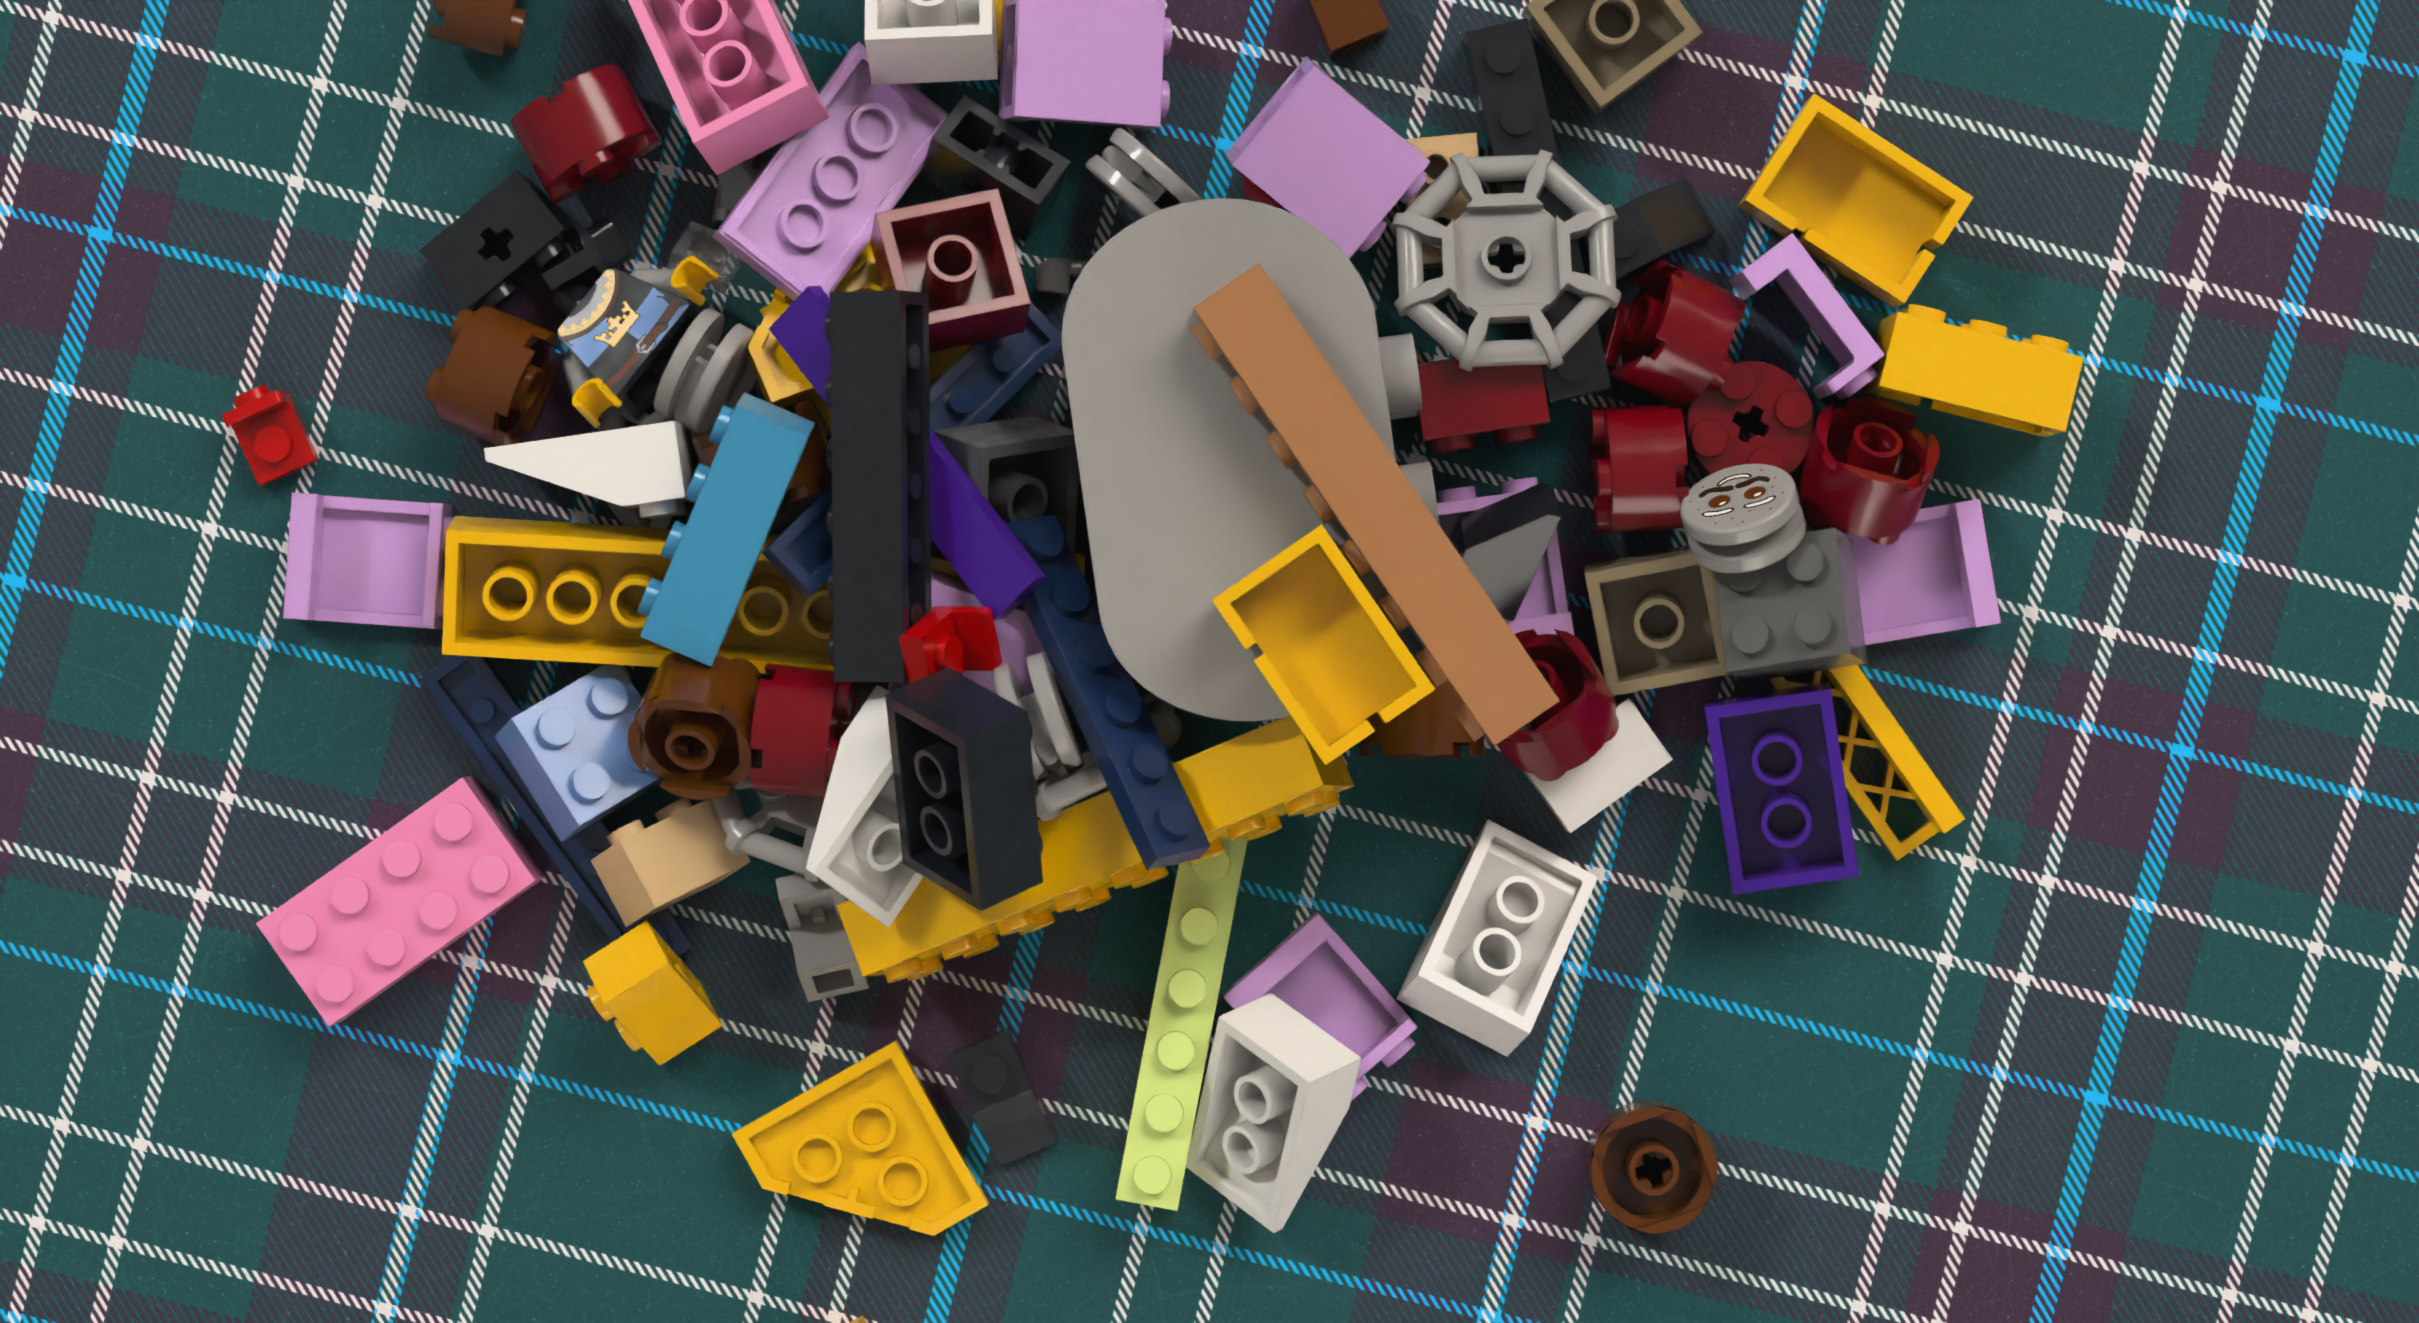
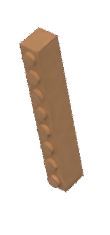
M1257 263L1193 307V313L1200 322L1190 328L1191 332L1212 361L1222 354L1237 376L1227 382L1230 389L1249 415L1258 409L1264 414L1274 429L1273 432L1265 437L1266 441L1286 469H1289L1296 463L1299 465L1312 484L1302 491L1303 495L1324 524L1335 518L1349 538V540L1340 545L1344 555L1361 578H1364L1371 572L1387 593L1377 600L1378 604L1399 633L1410 627L1424 649L1414 656L1436 688L1447 681L1461 703L1454 707L1452 711L1473 742L1485 736L1490 745L1495 746L1560 701L1260 263Z

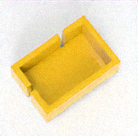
M1814 93L1804 103L1737 207L1783 237L1796 229L1802 233L1798 241L1809 254L1895 309L1905 304L1935 258V255L1926 249L1917 253L1920 247L1923 245L1933 251L1942 246L1974 197Z
M1909 304L1908 309H1900V312H1896L1881 320L1876 343L1885 355L1872 364L1879 375L1865 385L1863 393L1916 406L1920 405L1921 397L1932 400L1930 406L1932 410L2041 437L2066 432L2084 357L2067 353L2068 342L2042 335H2032L2031 339H2022L2020 342L2006 338L2007 327L1971 319L1969 324H1961L1959 327L1944 323L1946 312L1915 304Z
M1322 524L1212 600V603L1243 648L1246 650L1257 643L1263 654L1254 659L1253 662L1325 765L1375 732L1368 720H1366L1369 716L1376 712L1383 723H1388L1435 690Z

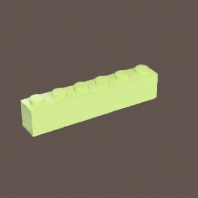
M1246 837L1230 841V838L1222 841L1225 852L1192 865L1189 864V861L1178 864L1117 1185L1116 1200L1178 1211L1247 847Z

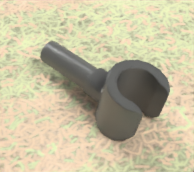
M1049 258L1041 262L1036 268L1035 291L1042 294L1069 295L1070 276H1079L1090 259L1069 260Z

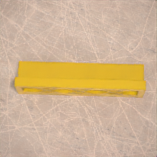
M1858 665L1823 670L1835 687V689H1831L1832 696L1842 697L1851 710L1847 735H1838L1839 742L1845 743L1842 766L1846 791L1893 858L1898 861L1936 833H1946L1965 820L1960 810ZM1822 671L1812 673L1811 685L1820 683ZM1784 677L1768 679L1775 690L1807 685L1786 681ZM1858 721L1871 740L1855 738ZM1854 744L1878 748L1887 761L1882 787L1858 783L1850 772ZM1894 772L1907 791L1891 789ZM1864 791L1881 794L1878 810ZM1890 796L1913 799L1928 819L1927 823L1900 842L1885 822Z

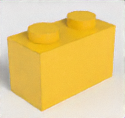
M647 920L583 961L594 983L586 992L598 1013L605 1021L616 1017V1020H614L616 1028L629 1048L636 1052L643 1047L659 1066L723 1026L701 982Z

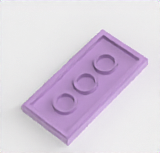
M860 42L852 46L818 93L830 118L780 144L713 236L714 239L793 301L808 286H821L828 297H830V292L836 289L871 240L875 213L889 211L894 208L922 169L932 137L949 116L946 111L911 83L872 85L866 47Z

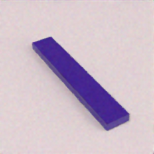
M808 286L772 324L769 330L828 405L825 386L827 377L831 373L830 343L825 334V317L830 309V298L821 286ZM930 428V441L928 443L931 540L983 607L991 609L993 619H1005L1046 578V575Z

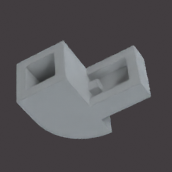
M797 872L790 876L775 879L779 902L790 930L797 974L807 1001L812 1002L869 989L867 977L862 976L836 905L846 902L848 899L822 880L806 882L805 876Z

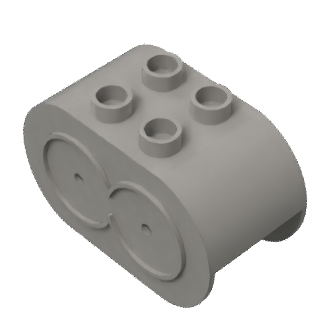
M1215 198L1180 203L1161 209L1137 220L1109 239L1085 265L1073 285L1063 316L1062 351L1099 614L1107 641L1115 656L1138 683L1158 698L1173 706L1194 714L1222 720H1274L1288 717L1290 714L1253 662L1263 652L1257 643L1246 650L1243 648L1212 603L1215 597L1322 524L1395 631L1396 629L1377 602L1378 599L1387 593L1371 572L1364 578H1361L1341 550L1340 545L1349 540L1335 518L1324 524L1303 495L1302 491L1312 484L1299 465L1296 463L1289 469H1286L1266 441L1265 437L1273 432L1274 429L1264 414L1258 409L1249 415L1230 389L1227 382L1237 376L1222 354L1212 361L1191 332L1190 328L1200 322L1193 313V307L1257 263H1260L1395 461L1390 420L1417 416V411L1422 410L1421 386L1412 333L1386 337L1378 336L1375 308L1370 293L1349 258L1331 239L1302 218L1283 209L1244 199ZM1430 461L1399 465L1439 524L1438 506Z

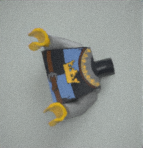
M695 256L685 258L675 269H637L629 275L616 268H610L604 271L591 288L574 277L560 285L553 298V305L555 309L567 316V318L558 328L556 337L568 348L562 361V367L572 396V405L594 428L601 425L598 419L608 407L616 406L618 409L622 406L632 418L638 421L654 401L658 385L674 350L688 327L699 315L698 311L687 300H691L699 307L702 306L706 300L701 294L703 287L711 280L717 281L720 276Z

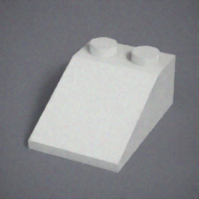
M865 0V46L871 84L997 80L996 0Z
M677 421L484 448L485 460L487 462L619 506L639 509L640 518L649 517V519L684 515L686 514L685 502H692L685 499L687 489L696 471L691 430L686 428L683 423Z
M877 685L840 739L805 869L889 928L924 876L903 864L885 694L890 692Z
M1488 819L1426 934L1397 1000L1507 1057L1530 1034L1598 877Z
M1272 993L1219 1016L1186 1167L1271 1232L1275 1233L1283 1229L1349 1109L1361 1057Z

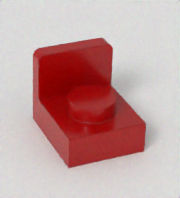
M267 385L256 387L235 397L232 401L236 409L221 415L226 427L234 430L259 486H266L320 461L288 392L282 390L270 392Z
M934 606L898 638L908 684L947 667L961 674L963 671H993L1002 664L993 614L988 607Z

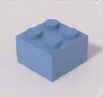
M604 664L512 717L495 735L498 743L561 842H564L661 784V777L648 767H646L643 773L631 757L628 747V730L642 698L621 665Z

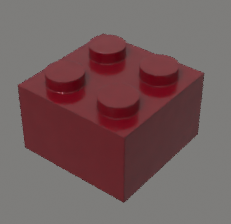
M998 188L875 213L870 245L883 291L903 290L929 293V352L1024 333L1031 302Z
M1456 358L1418 363L1422 410H1418L1417 416L1414 417L1418 445L1432 444L1434 455L1470 450L1471 447H1474L1473 437L1494 434L1496 446L1531 441L1533 438H1537L1536 428L1543 427L1550 422L1542 364L1474 367L1472 372L1459 368L1460 362Z

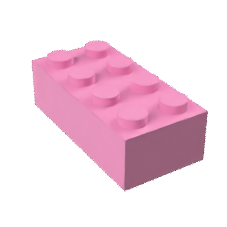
M628 0L693 144L716 175L830 118L774 0Z
M474 776L462 777L257 922L256 925L330 1027L345 1020L544 879L545 876Z

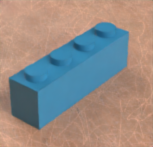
M745 392L735 409L723 405L708 440L719 445L711 467L699 463L685 495V499L695 503L687 524L679 521L674 522L661 552L662 557L671 560L664 580L662 582L651 578L637 610V613L648 617L640 637L710 667L712 666L727 635L815 426V422Z

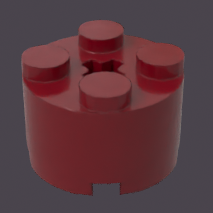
M616 64L592 69L562 83L563 92L557 94L549 101L545 99L544 95L538 97L521 109L510 121L518 142L553 203L562 202L576 195L586 187L584 182L594 177L597 178L601 186L621 178L633 169L630 160L639 158L662 144L655 126L629 79Z
M1664 260L1650 263L1632 281L1633 284L1641 287L1632 303L1620 300L1614 311L1606 334L1604 356L1606 364L1615 369L1608 372L1612 377L1669 403L1683 406L1696 399L1706 387L1714 391L1718 390L1727 379L1732 365L1731 357L1727 355L1733 333L1743 319L1746 308L1745 301L1734 296L1729 290Z
M1758 361L1732 363L1727 379L1718 390L1714 391L1706 387L1696 399L1684 406L1682 412L1687 453L1695 468L1704 477L1719 470L1742 464H1768L1779 467L1790 474L1799 466L1807 454L1814 430L1812 402L1801 385L1781 368ZM1752 411L1757 415L1755 424L1761 428L1760 435H1752L1745 441H1742L1738 438L1740 427L1733 423L1732 420L1734 415L1741 417Z
M1867 396L1848 398L1846 406L1832 410V403L1824 408L1818 417L1809 442L1807 454L1801 463L1797 475L1796 484L1799 496L1804 503L1802 509L1804 517L1812 525L1819 528L1833 527L1850 535L1869 538L1877 544H1893L1898 541L1901 532L1908 529L1917 517L1939 460L1940 449L1938 441L1931 430L1927 438L1914 426L1917 416L1896 403Z
M1656 404L1591 409L1592 445H1589L1588 459L1591 483H1597L1598 496H1594L1596 533L1645 532L1684 528L1680 515V506L1683 498L1689 496V487H1685L1684 466H1688L1685 426L1681 408H1678L1677 405Z
M1535 629L1520 631L1515 636L1560 701L1497 744L1504 757L1513 766L1527 773L1535 774L1538 779L1543 781L1557 780L1566 771L1588 761L1602 748L1605 742L1610 741L1616 735L1619 729L1615 698L1588 650L1574 635L1554 629L1556 634L1538 635Z
M768 663L764 669L769 680L760 679L750 741V749L758 750L762 753V768L750 767L751 788L756 791L825 798L840 739L859 712L860 696L854 695V682H834V671Z

